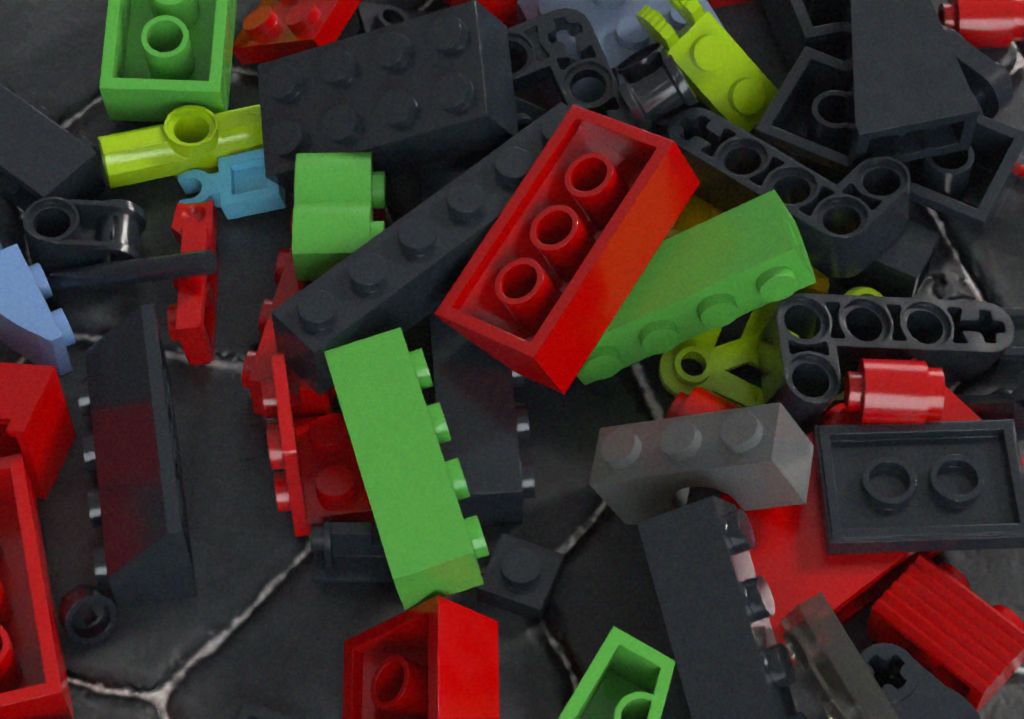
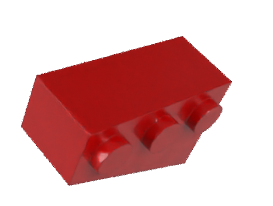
M0 362V457L22 453L36 497L47 500L76 438V432L56 367Z

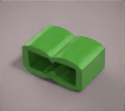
M372 152L296 154L292 222V257L296 281L316 280L385 230V222L374 221L375 209H386L385 171H374Z

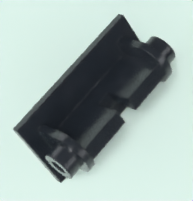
M325 517L324 523H312L311 550H314L312 583H394L376 522L374 521L375 526H372V522H333V517Z

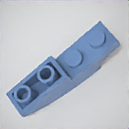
M0 242V341L36 365L55 366L57 374L60 376L72 372L66 347L76 343L63 310L59 308L50 312L45 302L46 299L53 297L40 264L35 263L28 266L17 244L3 249Z

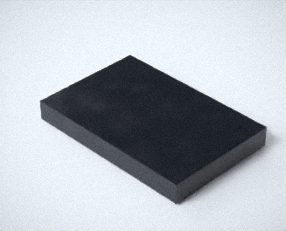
M1014 419L925 422V424L814 425L812 444L814 445L813 452L827 555L1024 548V471Z

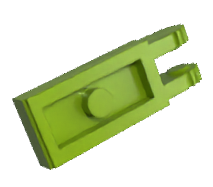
M667 0L687 22L677 34L657 10L645 5L635 15L639 21L638 23L641 24L642 28L647 31L655 42H662L669 55L671 54L691 89L712 112L749 133L763 117L778 89L708 10H703L698 0Z

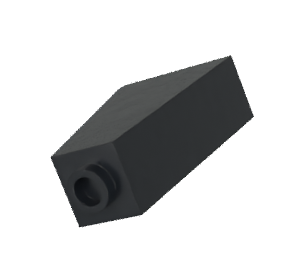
M842 0L847 163L850 170L852 171L866 159L876 156L892 157L901 162H907L969 149L980 110L931 0Z

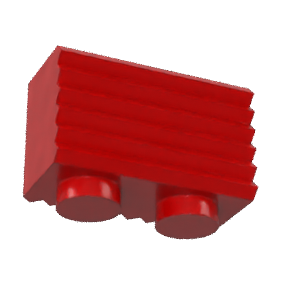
M924 554L919 555L906 572H903L899 579L894 581L891 587L884 592L881 598L876 600L871 608L865 629L867 637L875 640L877 644H895L908 651L918 663L945 686L962 695L975 708L977 713L1024 662V623L1019 616L1003 605H994L992 607L971 591L968 580L957 568L947 563L937 565Z

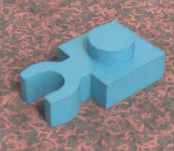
M263 148L218 158L219 172L208 174L203 170L192 169L178 175V182L185 194L200 192L193 198L180 200L179 203L189 204L213 200L215 208L221 207L228 220L286 208L285 189L265 177Z

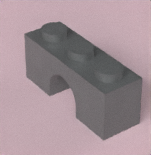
M781 402L603 427L599 431L589 485L626 525L637 524L638 522L687 505L690 487H708L722 491L731 496L744 511L806 504L814 445Z

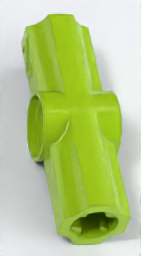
M260 104L219 113H213L206 107L199 105H184L169 113L164 124L98 137L108 186L112 189L173 176L178 180L179 174L192 169H199L212 174L219 171L218 158L263 148Z

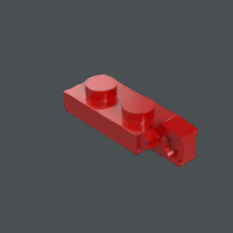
M213 200L189 204L178 203L171 225L176 242L181 245L180 253L210 249L217 258V270L213 275L172 280L175 290L178 291L177 303L169 304L168 330L172 341H180L189 365L210 364L215 359L220 261L216 253L218 214Z

